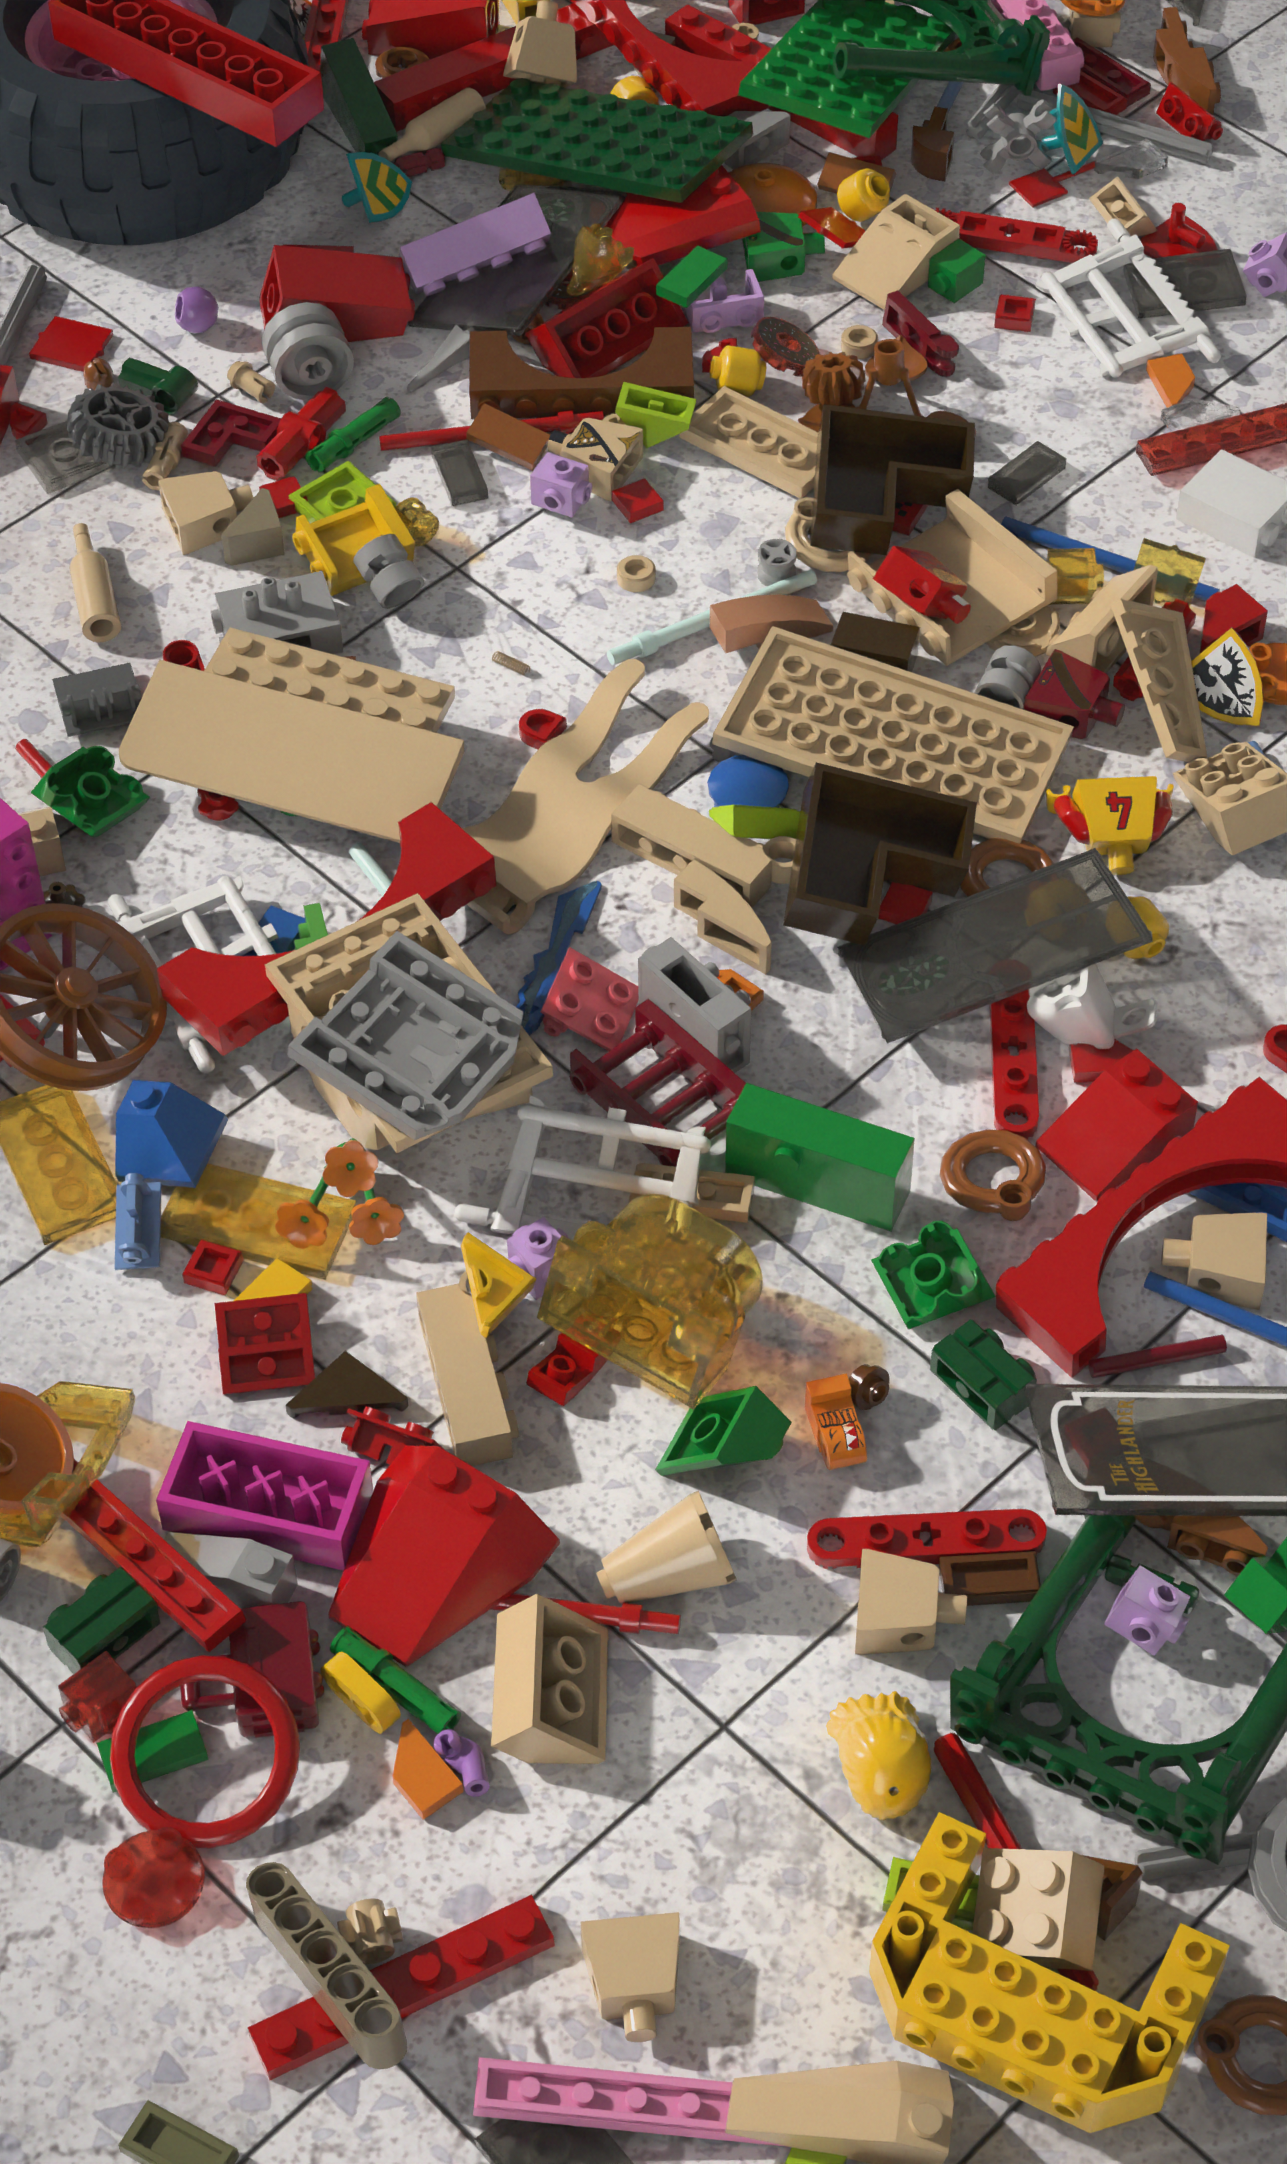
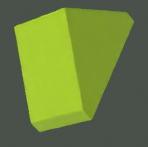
M623 382L615 413L626 425L643 429V445L649 448L689 430L697 399Z

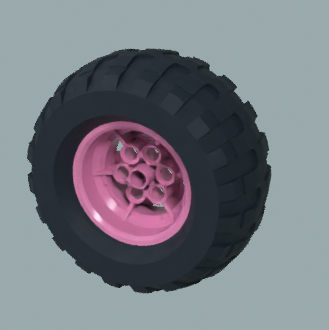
M0 0V204L6 205L10 215L19 221L49 231L50 234L93 244L118 246L163 243L207 231L247 211L264 198L265 191L279 184L290 169V158L298 151L300 134L302 135L305 125L275 147L54 40L48 2L51 0ZM169 0L309 66L307 48L301 35V28L288 0Z

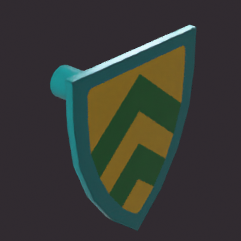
M1058 84L1057 108L1049 112L1056 117V122L1053 124L1056 134L1043 137L1042 142L1047 145L1049 150L1063 148L1071 174H1075L1103 144V140L1096 122L1084 101L1069 87Z
M366 152L346 154L357 188L342 195L343 204L349 208L362 201L369 223L393 218L406 204L410 195L412 181L400 168L386 158Z

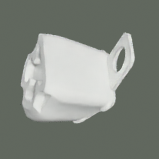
M1081 949L1072 958L1061 959L1058 957L1044 967L1034 980L1091 959L1092 956L1087 950ZM1096 963L1028 989L1030 998L1027 1002V1011L1029 1015L1041 1027L1065 1044L1085 1043L1094 1045L1098 1049H1109L1113 1046L1114 1039L1148 1030L1156 1023V1003L1153 999L1116 1008ZM1136 1011L1146 1012V1016L1139 1023L1134 1025L1123 1024L1129 1014Z

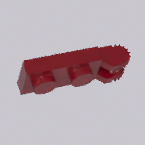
M898 290L888 293L882 325L895 338L902 335L912 348L922 354L927 361V366L932 371H935V374L942 377L953 375L956 363L951 358L957 357L959 352V345L955 342V339L949 335L941 334V331Z

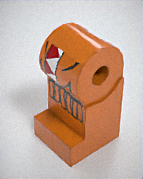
M847 1373L806 1382L805 1410L819 1453H822L827 1469L833 1470L865 1463L867 1461L865 1438L851 1398V1386Z

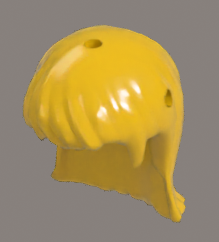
M897 1691L892 1692L888 1696L882 1692L876 1698L869 1694H864L857 1700L849 1697L846 1703L838 1702L837 1708L830 1712L831 1719L826 1727L828 1734L838 1743L842 1770L845 1778L848 1780V1786L853 1798L861 1805L863 1812L870 1814L873 1818L886 1820L906 1815L911 1809L918 1806L919 1801L928 1789L931 1775V1757L928 1751V1743L924 1733L918 1728L920 1718L916 1715V1708L907 1697H901ZM891 1787H896L892 1791L889 1790Z

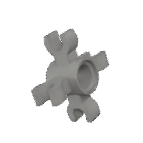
M1042 99L1033 106L1030 114L1027 116L1022 113H1012L1007 116L997 104L993 103L983 113L990 119L987 126L994 133L1000 134L1002 138L995 144L987 145L981 151L980 155L987 160L983 164L984 167L992 174H995L1002 169L1008 158L1016 161L1030 158L1039 169H1043L1050 164L1052 158L1046 154L1049 148L1041 140H1036L1035 135L1041 130L1050 128L1056 122V117L1049 113L1053 107Z

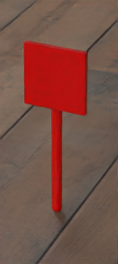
M1116 152L1087 163L1075 174H1071L1069 170L1053 177L1043 168L1009 181V185L1033 208L1068 194V191L1059 182L1120 158V154Z

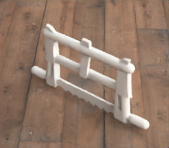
M1116 218L1111 219L1107 227L1118 242L1117 244L1094 256L1089 254L1054 273L1045 272L1042 275L1041 281L1035 283L1038 290L1051 294L1070 320V322L1064 324V329L1071 337L1079 333L1101 362L1100 374L1102 378L1108 374L1112 377H1119L1124 370L1145 364L1147 360L1164 357L1165 353L1197 343V347L1209 362L1217 363L1221 358L1220 350L1210 339L1211 335L1208 327L1199 317H1192L1194 310L1187 308L1188 302L1180 299L1182 295L1174 291L1175 285L1167 282L1169 277L1161 274L1162 268L1154 266L1156 260L1146 257L1144 246L1136 234L1131 236L1124 225ZM1132 262L1179 325L1150 337L1103 274ZM1089 280L1110 309L1084 315L1065 289ZM1119 320L1136 344L1113 354L1093 327Z
M222 876L216 884L172 899L168 905L134 917L121 895L113 894L108 899V905L117 923L129 931L144 946L157 968L162 966L148 939L182 924L185 926L197 949L235 956H242L253 949L258 956L276 954L270 941L278 938L277 932L271 923L264 927H260L241 895L243 890L241 876L235 879L229 876ZM227 903L245 935L218 951L199 916ZM167 1002L166 1020L175 1024L174 1026L183 1050L185 1052L189 1050L194 1062L202 1073H210L213 1071L215 1063L204 1044L206 1039Z
M530 1095L529 1105H522L517 1111L518 1118L523 1122L510 1162L504 1169L510 1173L497 1211L493 1212L489 1208L460 1204L454 1210L455 1218L459 1221L484 1226L490 1224V1230L493 1232L513 1234L520 1227L531 1225L542 1218L541 1216L525 1214L534 1175L668 1199L669 1203L661 1239L544 1218L555 1229H562L570 1238L573 1246L581 1243L584 1250L598 1246L601 1254L612 1249L615 1250L617 1256L630 1252L634 1260L649 1255L657 1257L660 1262L679 1267H686L687 1261H690L693 1265L722 1269L728 1263V1257L724 1252L699 1247L688 1248L692 1206H699L697 1187L701 1154L708 1152L711 1148L710 1140L703 1136L706 1127H692L684 1133L625 1122L626 1110L609 1107L606 1119L545 1108V1104L540 1099ZM544 1125L603 1136L598 1168L539 1158L538 1152ZM620 1140L680 1150L674 1181L614 1171Z

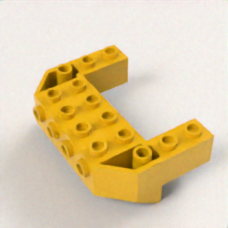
M938 1812L872 1940L869 1973L894 2039L1088 2133L1160 2112L1175 2086L1182 2061L1221 1977L1230 1945L1180 1923L1140 2011L1130 2008L951 1924L981 1865L986 1833Z

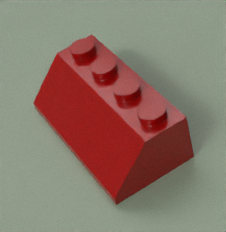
M652 258L630 269L526 332L525 335L542 366L559 377L592 378L604 376L648 349L653 340L654 327H683L689 322L678 304L656 295V284L664 276L655 259Z

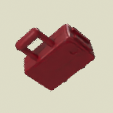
M297 1601L242 1608L247 1621L229 1635L231 1654L219 1656L249 1664L270 1678L286 1697L295 1716L298 1733L305 1732V1729L316 1728L319 1724L317 1699L324 1695L325 1688L322 1684L323 1677L321 1673L314 1670L313 1656L320 1652L321 1646L318 1642V1632L310 1628L306 1603ZM200 1681L180 1686L181 1704L186 1711L235 1705L237 1724L241 1736H255V1738L273 1736L272 1727L264 1710L253 1697L238 1687L233 1686V1693L201 1697Z

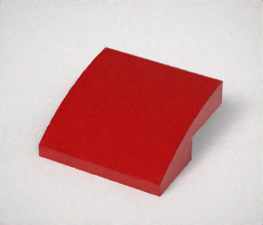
M307 1293L214 1303L223 1395L308 1385L315 1378Z

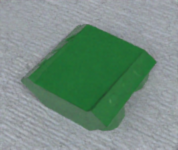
M92 746L87 749L81 747L50 767L31 791V794L91 837H99L138 811L150 799L143 792L142 785L135 777L128 774L120 775L113 769L115 765L114 756L101 746Z
M933 1221L924 1226L919 1233V1242L909 1246L904 1243H894L883 1249L879 1257L871 1259L908 1330L996 1297L958 1227L952 1229L944 1221Z

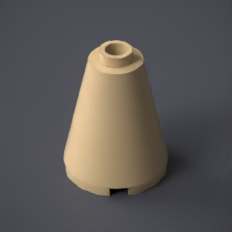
M699 1491L689 1494L601 1559L604 1569L596 1572L607 1599L616 1596L620 1604L727 1585L737 1581Z

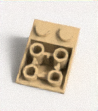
M904 194L878 214L834 271L832 279L885 310L888 293L898 290L906 297L928 281L929 258L959 238L960 225L911 196Z
M1237 742L1229 744L1222 749V752L1206 759L1192 760L1185 765V768L1173 773L1174 779L1215 841L1232 856L1287 832V773L1249 743Z

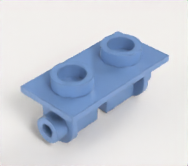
M138 1173L127 1174L125 1181L121 1185H117L115 1270L160 1267L162 1183H146L143 1181V1175Z

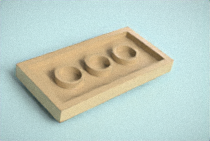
M723 386L693 413L689 430L679 434V438L800 499L814 488L818 432L726 386Z

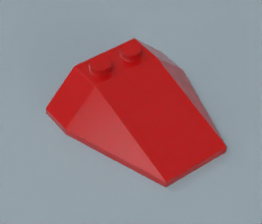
M405 1446L376 1482L329 1609L328 1617L345 1629L347 1626H350L372 1646H375L377 1649H386L393 1655L394 1660L408 1667L532 1581L559 1546L560 1539L517 1493L439 1446Z

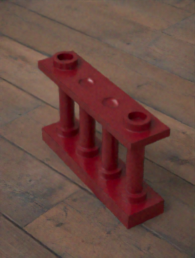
M649 999L635 1007V1034L592 1063L577 1048L570 1052L569 1078L574 1088L582 1095L587 1094L607 1113L609 1107L626 1110L625 1122L667 1129L665 1126L703 1098L711 1100L722 1111L700 1126L706 1127L703 1136L707 1137L710 1141L726 1130V1121L746 1085L745 1081ZM644 1048H652L663 1058V1060L623 1088L619 1087L607 1076L609 1072ZM673 1073L683 1075L693 1084L652 1114L635 1101ZM642 1143L657 1156L661 1165L677 1167L680 1150Z

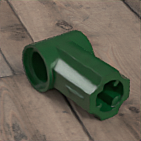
M130 357L122 364V370L118 377L120 388L128 385V388L134 391L142 389L145 396H155V402L163 404L164 412L169 415L176 414L198 390L197 379L188 369L182 366H173L167 371Z

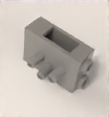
M323 571L280 580L266 577L262 579L261 584L215 593L217 609L210 612L215 634H223V637H219V643H221L231 627L330 654L343 652L341 624Z
M672 937L658 946L648 948L638 958L639 1004L647 999L651 1000L734 1073L750 1063L751 1008L748 1006L751 999L749 994L744 990L734 993L731 986L722 983L717 978L719 976V969L714 963L708 962L703 966Z

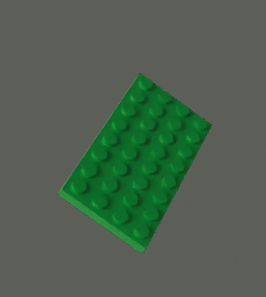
M818 0L740 82L738 95L870 138L919 80L856 76L852 80L838 79L833 71V55L838 43H856L858 47L943 52L953 41L956 33L937 17L918 13L915 8L908 5L896 6L885 2V0Z

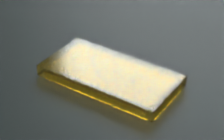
M44 1085L0 1101V1150L43 1244L47 1245L116 1219L117 1183L73 1091Z
M207 1163L196 1188L175 1187L161 1215V1238L196 1247L202 1239L242 1251L243 1259L270 1265L278 1258L301 1274L326 1280L349 1229V1224L353 1220L351 1211L356 1206V1201L325 1193L317 1208L318 1211L325 1213L329 1218V1225L326 1229L327 1239L321 1246L310 1244L305 1249H299L290 1243L289 1238L282 1237L277 1233L275 1229V1224L279 1219L277 1210L281 1204L286 1202L295 1204L301 1199L309 1201L315 1190Z

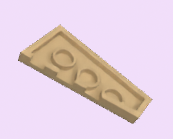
M1118 600L1111 605L1165 757L1185 762L1199 758L1206 759L1207 751L1183 613L1129 600Z

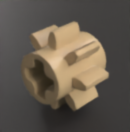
M370 1898L353 1903L346 1909L347 1920L337 1922L339 1933L364 1964H375L390 1958L395 1952L393 1943L403 1941L397 1908L385 1910L384 1903L380 1899Z

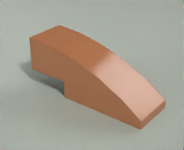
M757 595L710 605V629L725 654L755 644L760 649L772 626L807 638H813L833 631V624L818 601L805 597Z

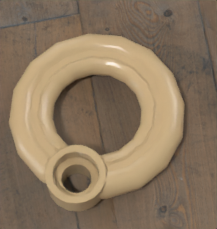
M813 498L797 500L794 504L793 514L785 527L786 541L792 543L796 548V558L808 567L823 572L848 571V553L851 551H826L810 546L808 533H811ZM854 552L858 557H863L866 561L871 556L870 553Z

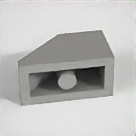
M735 111L728 116H734L738 120L752 122L753 136L728 158L724 164L734 170L744 165L757 163L788 145L790 138V115L786 112Z

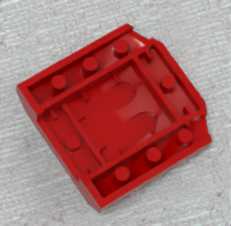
M723 165L710 175L682 203L618 190L599 194L627 196L597 236L614 260L622 263L632 259L637 262L638 266L654 258L657 265H661L686 257L697 245L704 249H710L761 232L759 218L750 197ZM594 201L592 202L589 214L591 229L597 227L607 214L606 208Z

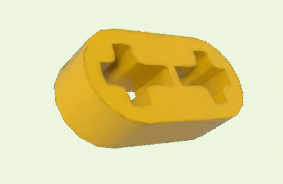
M339 1652L321 1667L322 1677L330 1689L375 1732L383 1733L401 1718L400 1710L392 1697L346 1653Z

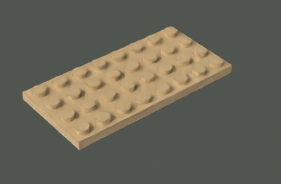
M772 626L713 732L712 744L810 777L817 762L977 802L974 834L988 839H1007L1020 844L1025 838L1046 793V789L1068 746L1074 726Z

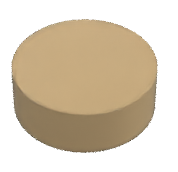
M851 326L845 329L841 335V350L845 352L846 356L855 355L858 359L869 358L874 355V346L878 342V335L875 330L868 326Z
M632 555L618 563L617 582L624 590L642 592L654 585L656 568L653 561L641 555Z

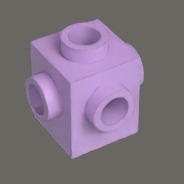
M1286 232L1268 242L1266 240L1258 242L1249 251L1250 257L1243 272L1247 276L1248 281L1258 289L1263 297L1276 291L1282 293L1287 290Z
M547 452L530 475L532 505L573 517L582 504L585 505L590 499L592 483L589 482V468L586 464Z
M544 1217L531 1225L520 1227L507 1239L508 1260L536 1278L535 1285L529 1292L535 1300L572 1278V1242L562 1229H555Z
M1140 1565L1119 1592L1104 1625L1155 1656L1166 1641L1175 1644L1183 1633L1189 1621L1188 1618L1183 1616V1612L1190 1596Z

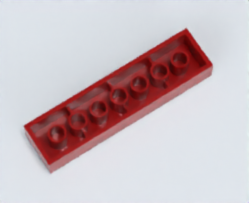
M51 0L48 2L54 40L275 147L324 110L321 72L169 0Z

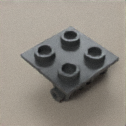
M131 663L52 679L67 737L130 724L142 699L139 684H136Z

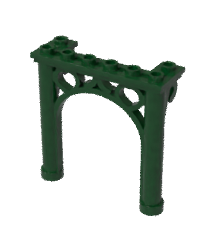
M893 0L917 7L937 17L958 35L962 46L952 51L934 52L858 47L856 43L840 42L836 46L833 55V71L838 79L852 80L856 76L1014 85L1024 96H1031L1034 83L1039 79L1040 64L1044 51L1049 46L1050 31L1037 15H1031L1029 20L1025 19L1024 24L1013 18L1005 20L990 0Z
M1098 1494L1084 1512L1085 1521L1004 1643L996 1639L993 1640L983 1652L975 1671L964 1666L961 1671L954 1669L950 1675V1729L954 1730L960 1738L968 1743H980L999 1753L1006 1762L1013 1766H1025L1035 1771L1054 1787L1063 1790L1070 1789L1082 1795L1097 1809L1108 1813L1115 1812L1127 1818L1144 1833L1152 1836L1160 1835L1178 1844L1189 1856L1196 1859L1206 1858L1219 1865L1223 1858L1227 1830L1287 1732V1643L1243 1715L1231 1727L1214 1737L1186 1744L1151 1743L1118 1733L1090 1716L1079 1706L1066 1689L1058 1671L1056 1651L1064 1631L1102 1575L1109 1560L1115 1555L1136 1522L1133 1511L1123 1501L1100 1500ZM1042 1658L1046 1683L1023 1686ZM1030 1703H1055L1062 1719L1055 1725L1041 1726L1037 1725L1034 1721L1026 1719L1022 1715L1021 1710ZM1071 1725L1076 1728L1075 1739L1083 1745L1087 1754L1062 1742L1070 1734ZM1214 1759L1204 1777L1203 1770L1198 1763ZM1135 1761L1141 1762L1138 1780L1113 1768L1115 1766L1133 1768ZM1180 1766L1189 1777L1190 1782L1188 1785L1181 1783L1177 1792H1172L1154 1783L1150 1774L1160 1767Z

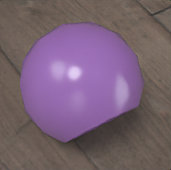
M199 286L185 288L177 296L175 304L176 323L190 333L205 332L217 321L219 307L215 297L209 291Z

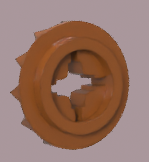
M393 48L383 52L377 58L375 63L376 75L385 78L428 61L429 58L424 52L415 48Z

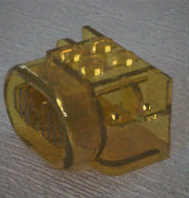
M645 1194L632 1199L607 1226L597 1221H588L577 1230L573 1241L562 1235L557 1242L537 1318L691 1409H694L728 1370L745 1316L757 1303L762 1293V1270L752 1249L732 1230L675 1198L662 1194Z

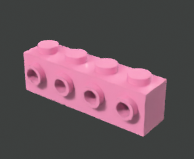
M991 0L1005 20L1013 18L1024 24L1025 19L1029 20L1031 15H1037L1050 31L1049 46L1044 51L1040 64L1039 79L1035 83L1040 91L1058 88V84L1067 86L1079 83L1080 68L1084 66L1082 49L1075 45L1068 29L1061 25L1055 10L1050 9L1045 0Z

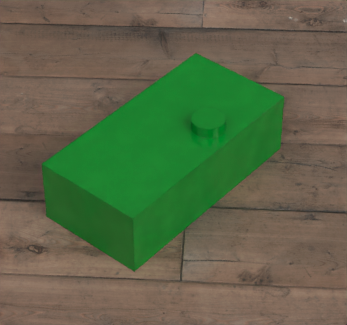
M746 1083L726 1121L725 1173L755 1176L756 1187L892 1232L911 1189L915 1138Z

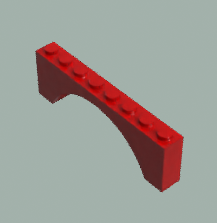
M570 0L586 14L590 22L594 23L605 34L606 39L620 50L625 59L635 66L646 82L651 84L662 95L667 104L674 105L678 109L689 111L702 110L707 112V114L722 117L728 116L735 111H764L768 109L769 105L738 95L740 82L756 66L753 61L713 59L673 46L648 30L635 17L625 0Z
M430 802L398 822L401 858L397 872L382 898L359 920L417 893L439 921L450 917L458 909L474 899L484 896L497 886L494 856L436 805ZM191 947L157 968L162 997L222 1056H225L236 1048L246 1045L252 1038L271 1026L281 1023L289 1016L288 1004L267 977L265 964L293 951L262 956H235L207 952Z
M1258 1077L1246 1087L1242 1085L1236 1088L1224 1105L1215 1112L1208 1111L1203 1114L1191 1131L1182 1138L1177 1136L1169 1141L1158 1157L1150 1163L1143 1162L1132 1172L1129 1180L1120 1187L1108 1189L1099 1198L1097 1205L1084 1215L1077 1214L1066 1224L1063 1232L1051 1241L1045 1240L1033 1250L1030 1258L1020 1266H1012L1004 1271L996 1284V1308L1065 1373L1073 1378L1088 1366L1089 1360L1098 1358L1106 1351L1107 1328L1100 1308L1098 1297L1099 1285L1111 1254L1136 1223L1160 1205L1178 1196L1207 1186L1231 1183H1258L1287 1188V1099L1261 1077Z

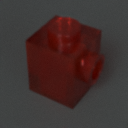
M105 1651L58 1685L63 1706L59 1708V1712L71 1730L76 1733L82 1729L94 1743L105 1734H112L120 1710L136 1688V1683Z

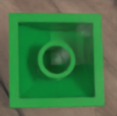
M757 1386L695 1398L655 1470L661 1476L772 1459L781 1450L784 1443L783 1438L792 1422Z

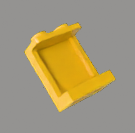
M380 483L366 489L364 503L309 523L304 514L296 517V532L292 534L294 545L300 555L305 554L308 558L311 573L323 571L331 596L367 583L353 562L354 556L365 544L379 536L395 534L408 554L407 560L412 562L414 560L415 541Z

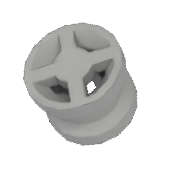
M771 539L760 545L758 549L759 565L757 574L762 584L769 586L796 575V566L794 565L796 562V548L792 543L783 539Z

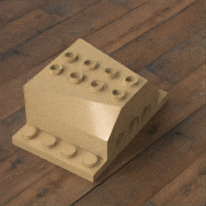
M418 893L265 964L267 977L288 1004L291 1033L294 1039L315 1016L322 1020L369 970L370 958L396 931H399L496 994V992ZM522 1026L520 1028L514 1063L462 1121L529 1103L530 1095L533 1096L532 1087L553 1077V1065ZM309 1071L320 1095L350 1136L359 1141L364 1148L379 1150L390 1144L395 1152L399 1153L450 1128L447 1127L414 1140Z

